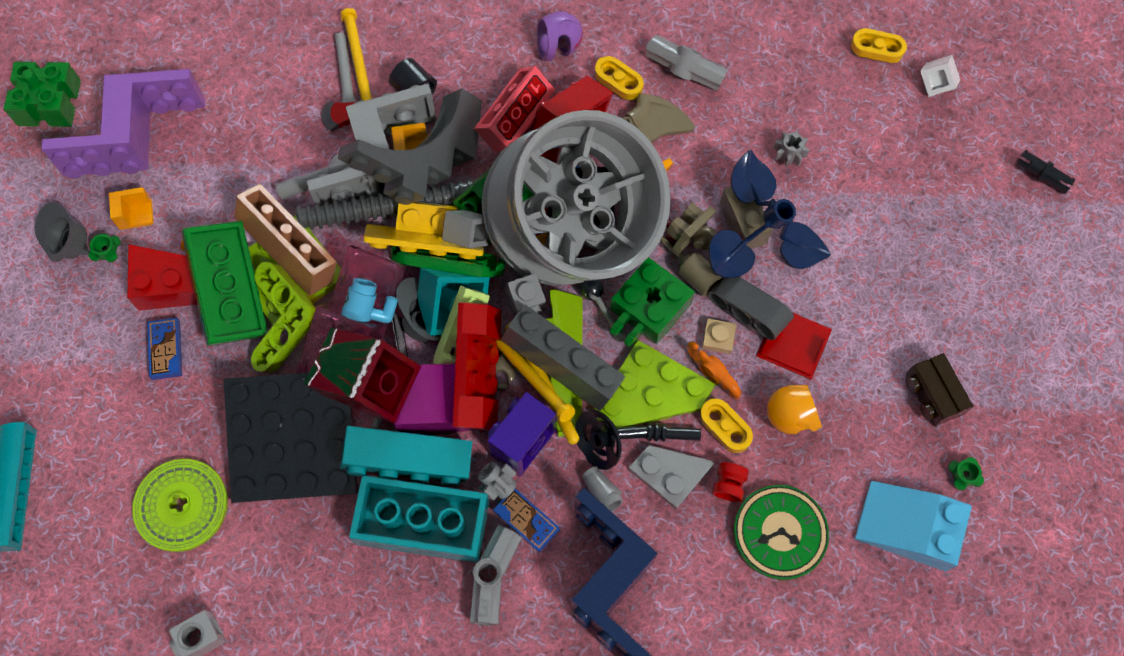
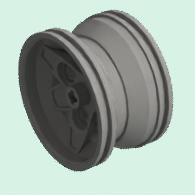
M596 110L566 113L511 142L501 151L490 167L482 194V214L485 228L492 245L500 257L522 276L526 277L536 273L540 283L555 286L613 278L633 270L649 257L660 242L670 212V187L666 169L650 140L628 121L616 115ZM559 148L556 163L540 155L547 150ZM589 154L597 158L609 172L597 173L596 163L590 158ZM576 165L583 172L582 178H579L575 172ZM523 184L534 194L524 201L522 196ZM619 202V218L615 228V217L610 208ZM546 204L552 208L553 214L551 218L545 213L544 208ZM594 214L597 215L600 220L599 228L596 227L593 222ZM548 232L547 247L540 243L535 234ZM584 243L597 251L588 257L577 258Z

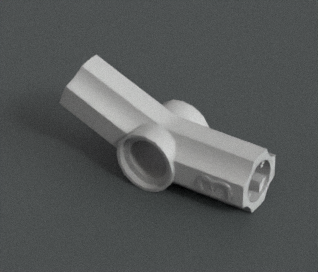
M655 34L646 47V56L668 67L671 73L689 81L691 79L716 91H718L728 68L702 57L701 53L684 45L679 46L660 35Z
M497 526L480 561L474 566L471 624L492 626L499 623L503 576L522 540L521 536L506 527ZM494 568L497 571V576L492 582L486 583L480 580V573L483 569Z

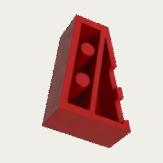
M585 76L578 82L574 81L567 89L557 92L552 99L547 102L543 101L536 110L537 119L533 130L561 115L574 111L596 110L606 112L613 92L589 76ZM559 148L547 150L540 156L556 163Z
M128 244L127 298L139 311L197 305L187 256Z

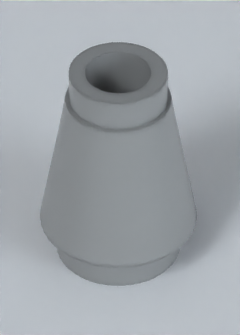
M592 467L582 475L588 491L611 512L621 506L623 503L622 492L598 467Z

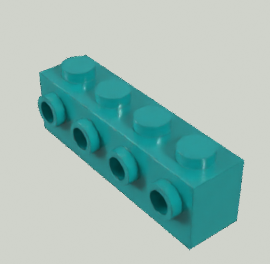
M347 426L344 432L340 469H347V474L354 476H365L366 472L379 473L378 477L395 480L400 475L409 476L411 482L428 483L429 479L441 480V485L457 487L460 486V482L464 483L469 479L473 441Z

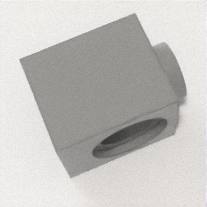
M203 610L169 629L172 636L169 644L175 656H203L227 642L214 614L207 610ZM199 629L201 631V639L198 644L191 646L189 642L190 635Z

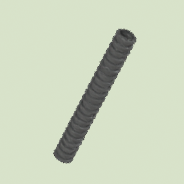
M475 178L472 182L470 179H466L465 183H462L461 180L457 181V184L449 182L446 186L444 183H441L440 187L431 185V188H426L425 198L417 201L456 206L453 201L478 178ZM378 193L377 197H373V194H371L369 198L360 196L358 200L352 197L351 201L342 199V202L333 200L332 204H328V201L324 202V205L315 203L313 207H310V204H307L306 208L297 206L295 211L298 223L304 229L310 228V230H314L316 226L322 229L323 225L332 227V224L337 223V226H341V222L350 224V221L354 220L355 223H359L360 219H364L365 222L368 221V218L377 220L379 216H382V219L386 218V215L395 217L398 211V203L395 199Z

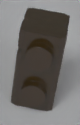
M944 353L915 364L906 373L908 389L911 393L917 394L922 403L920 405L922 415L926 420H931L934 427L960 417L974 407Z

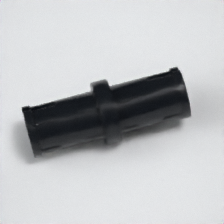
M1026 149L1020 156L1029 160L1030 163L1020 158L1015 163L1016 166L1036 176L1038 182L1044 181L1063 194L1067 193L1070 188L1062 184L1060 180L1071 186L1075 182V178L1053 167V162H1045Z

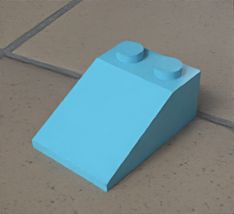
M871 481L855 540L946 572L958 565L972 505L940 494Z

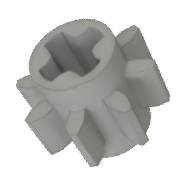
M798 131L789 134L783 132L781 140H776L773 147L775 150H778L775 159H781L786 167L794 163L800 166L802 157L807 158L810 149L805 147L808 138H803L798 134Z
M500 461L498 465L495 462H490L479 473L478 479L482 484L478 489L482 493H487L488 497L493 501L497 497L505 499L516 487V481L512 478L516 475V471L503 461Z

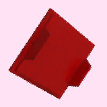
M793 313L794 319L775 340H769L764 337L756 357L812 380L832 329Z

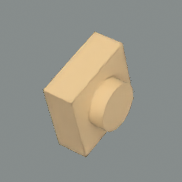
M708 318L702 349L731 354L737 324Z

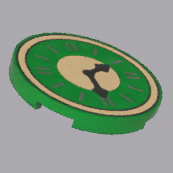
M772 485L755 491L742 503L735 518L733 537L740 557L753 571L772 579L787 581L806 575L820 563L828 547L829 528L822 509L808 494L794 487Z

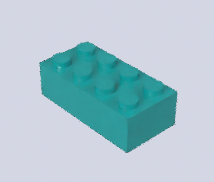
M362 475L349 539L358 546L477 563L480 561L490 503L487 493Z

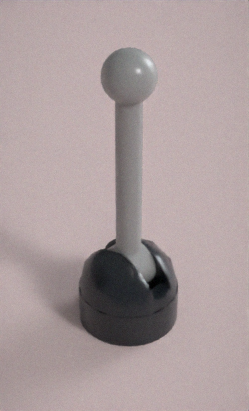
M600 280L582 282L578 286L580 293L585 299L596 301L609 325L612 327L615 321L600 298L604 289ZM623 331L614 336L617 342H623L626 338Z

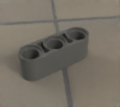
M723 277L708 293L710 300L718 308L769 340H775L794 319L792 311L785 304L741 277Z

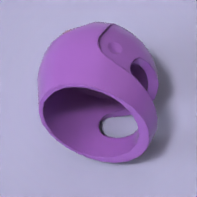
M557 11L539 20L537 43L542 60H553L559 41L562 38L568 43V49L560 48L564 56L574 53L579 48L583 39V29L581 23L574 15L569 12Z

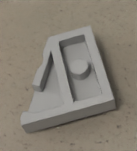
M648 445L629 467V471L676 510L713 467L714 463L710 460Z

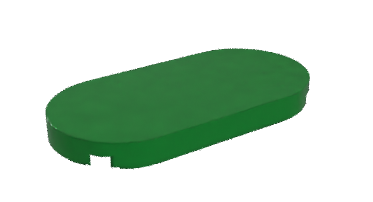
M390 245L389 258L391 260L415 267L476 277H498L503 275L505 270V261L502 258L497 262V257L483 252V256H476V259L460 258L458 253L447 252L445 256L430 254L429 250L417 249V252L401 251L399 246Z

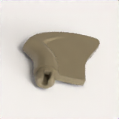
M650 94L638 95L636 107L626 113L625 117H622V119L639 129L651 143L664 136L690 133L695 128V124L681 109L661 97Z

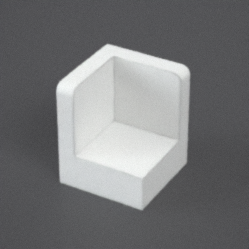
M953 55L928 62L921 70L929 97L956 89L960 82Z

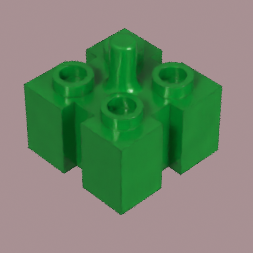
M14 62L10 81L15 88L7 91L3 109L17 126H39L40 121H46L50 127H72L76 108L70 99L78 98L81 79L70 63L47 62L44 68H40L36 62Z

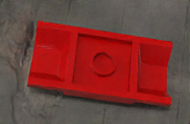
M458 303L453 427L480 429V432L488 433L498 421V400H495V394L498 389L496 364L499 360V352L496 341L501 340L502 310L488 304Z

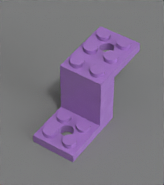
M190 69L104 75L101 135L42 139V151L62 175L69 178H80L82 175L87 174L107 176L113 172L134 174L138 170H148L150 112L163 114L169 110L194 111L196 108H205V97Z

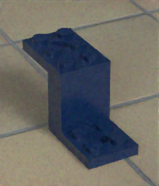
M583 488L575 497V511L578 513L576 518L588 529L593 526L601 533L599 539L611 550L615 547L617 550L571 600L572 618L585 630L590 626L598 633L596 640L609 652L614 648L622 656H652L608 615L653 565L658 553L588 490Z

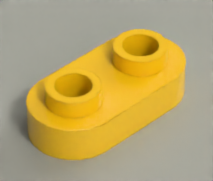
M864 28L854 34L851 41V49L860 57L896 63L903 58L907 50V44L899 35Z
M612 56L602 57L596 62L595 77L597 81L625 100L637 99V96L642 94L643 78L629 66ZM610 71V72H612L613 74H612V75H606V74H604V72ZM632 86L634 89H626L625 87Z
M710 399L704 403L700 412V420L703 426L729 452L742 453L747 450L753 440V432L749 425L721 399ZM710 413H718L720 419L717 421L712 420ZM738 434L741 437V442H733L731 435Z

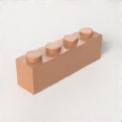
M261 184L236 196L234 218L237 221L243 222L244 229L284 268L309 296L333 282L337 261Z

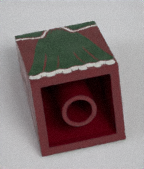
M331 328L304 385L327 398L395 424L421 366L381 339Z

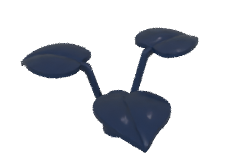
M752 150L747 151L735 164L731 174V188L735 197L742 203L748 204L755 200L758 206H768L763 214L764 224L743 241L740 235L732 230H722L714 235L708 249L710 266L713 272L724 278H736L747 273L754 265L756 257L753 250L746 245L767 228L779 229L782 227L779 238L783 240L780 252L785 262L793 268H809L830 257V251L812 229L803 223L793 222L796 216V208L791 201L787 199H780L777 202L775 199L767 201L775 194L776 179L771 170L755 156Z

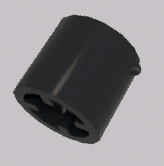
M406 58L398 63L392 70L388 80L389 85L397 92L406 90L414 85L429 84L433 95L437 87V80L413 58Z

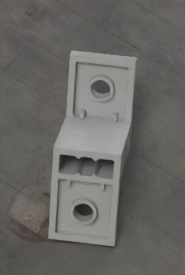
M429 84L414 85L403 91L386 93L378 98L358 101L353 105L346 106L355 139L385 149H389L385 136L392 134L391 127L425 123L426 125L436 122ZM350 166L339 172L320 174L314 179L307 180L314 203H319V205H324L326 201H328V204H332L333 200H337V202H342V199L351 201L352 197H355L356 200L360 199V196L369 198L371 194H373V197H377L378 193L385 195L383 194L385 183L378 182L369 174L355 170Z

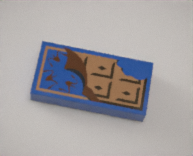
M170 318L147 322L149 377L152 380L182 376L179 319Z
M516 488L493 509V512L538 553L560 531V527Z

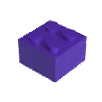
M528 392L521 399L516 397L507 409V413H509L502 423L497 421L487 435L489 437L488 445L491 457L498 462L503 461L505 464L507 463L516 471L518 477L522 476L557 431L556 413Z

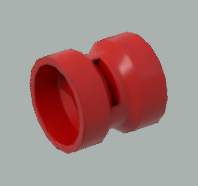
M719 463L717 470L719 479L714 484L712 494L717 498L730 502H742L744 496L742 486L748 479L749 470L734 463Z

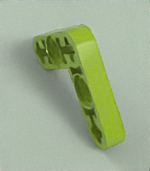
M263 262L255 270V282L281 316L254 349L251 363L256 371L273 373L280 368L312 328L317 319V310L282 266L271 262ZM285 288H288L290 295L288 300L283 303L282 292ZM286 329L288 340L282 345L280 335Z

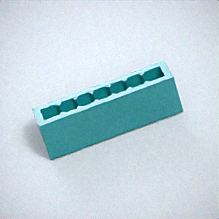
M25 422L0 425V552L21 551L37 434V430Z

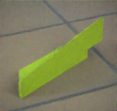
M549 290L552 318L547 320L582 345V297L559 290ZM549 375L550 382L557 395L566 404H571L575 408V414L570 419L575 428L577 419L582 414V398ZM557 422L558 437H563L564 434Z

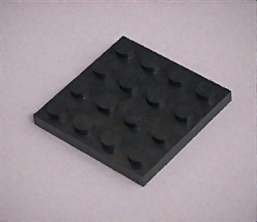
M309 372L223 379L231 503L358 493L357 476L347 474V469H340L344 432L347 426H353L352 407L327 398L304 385Z

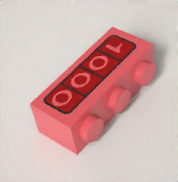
M536 66L519 68L475 126V131L494 151H502L511 142L521 137L534 124L537 108L543 101L547 102L550 100L549 98L555 91L554 87Z

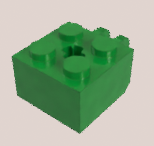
M648 257L612 297L610 310L618 315L619 318L609 332L616 336L628 323L634 327L625 338L624 344L628 347H631L642 334L653 343L658 344L690 307L695 291Z

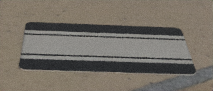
M394 313L392 322L397 350L408 357L402 318Z

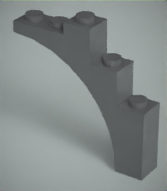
M463 88L444 96L439 116L432 131L414 149H385L358 139L339 148L338 159L349 164L355 170L369 174L376 181L385 183L383 194L395 199L399 204L409 205L414 201L425 198L427 184L435 185L438 182L451 178L452 165L460 166L475 159L478 133L474 128L480 121L482 100Z

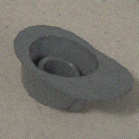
M50 202L44 205L36 218L35 235L49 259L58 262L63 258L73 259L79 255H87L89 249L86 245V228L78 221L72 219L59 203Z
M415 277L406 278L399 283L396 289L397 304L403 314L402 326L405 332L411 338L422 341L424 344L431 340H440L442 335L430 336L427 334L417 298L419 279Z

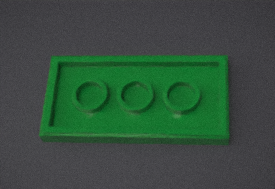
M237 221L183 228L181 234L207 347L265 337L268 330L258 287L255 282V274L243 222Z

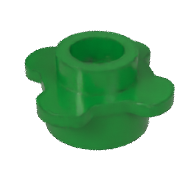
M107 234L94 236L89 245L91 250L88 255L89 258L94 262L98 260H107L109 263L114 262L118 258L116 251L117 247L121 244V240L117 236L110 237Z
M969 457L961 462L952 461L948 465V470L955 479L954 487L957 490L963 491L969 486L980 487L983 485L982 469L975 458ZM964 471L968 472L969 475L967 477L964 476Z

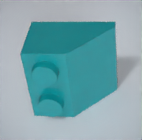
M421 268L417 298L427 334L430 336L442 335L460 285L488 294L490 277H476Z

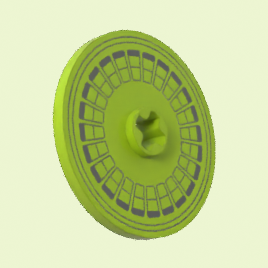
M193 459L172 460L152 470L139 485L132 507L134 524L142 538L158 549L168 552L189 551L206 543L219 530L227 513L228 494L221 477L207 464ZM179 498L187 501L183 505V511L181 512L173 508V506L177 505V499Z

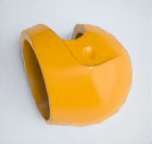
M808 385L780 387L770 396L767 403V416L772 426L778 431L794 435L802 430L810 429L812 432H815L822 428Z

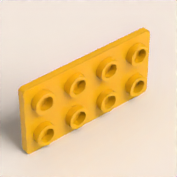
M414 201L409 205L398 203L396 227L367 224L363 242L370 243V247L385 249L388 245L399 246V249L405 252H417V249L429 250L430 254L445 256L447 252L458 253V256L464 259H476V256H483L484 252L483 246L466 248L442 240L445 212L457 210L456 206Z

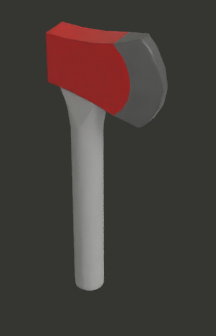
M342 32L335 34L342 102H327L322 110L323 123L330 131L351 124L346 106L358 102L353 94L346 36Z

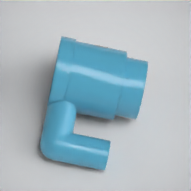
M354 278L352 286L348 288L341 313L343 316L355 321L369 322L374 320L390 323L395 313L398 298L387 296L383 310L375 309L373 307L377 296V284L367 279Z

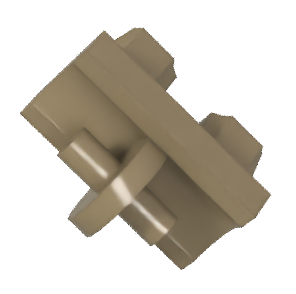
M692 202L681 217H677L672 221L666 230V233L677 241L672 249L680 254L694 241L696 249L707 251L709 243L716 232L714 228L706 226L707 222L717 211L711 206L702 211Z

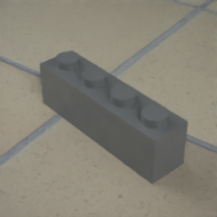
M524 304L508 325L501 338V341L598 411H601L626 377L526 304Z

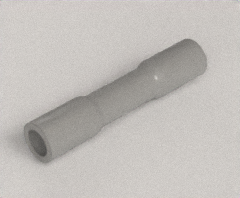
M338 160L327 167L309 174L278 183L276 185L277 193L282 200L306 192L309 189L307 180L314 179L320 174H332L342 171L349 164Z

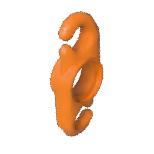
M688 342V353L706 378L709 376L708 380L716 385L719 384L723 390L729 389V396L731 398L739 399L741 390L725 365L713 355L708 356L703 350L698 351L699 346L696 342Z

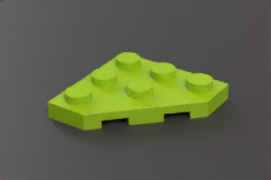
M637 340L619 369V372L626 377L600 412L608 416L615 427L648 424L682 414H692L701 411L702 406L707 401L716 384Z

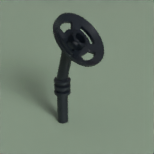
M588 410L578 417L575 426L579 436L577 443L579 449L583 452L587 461L600 470H608L618 464L622 453L621 439L647 438V441H651L653 438L656 442L658 439L661 442H665V439L701 440V429L666 427L665 424H662L660 427L658 423H655L654 426H652V423H648L647 426L615 427L608 416L597 410ZM587 423L593 426L590 440H587L586 436ZM615 441H616V453H615L614 450H613L614 447H615ZM593 450L601 456H607V460L598 457Z

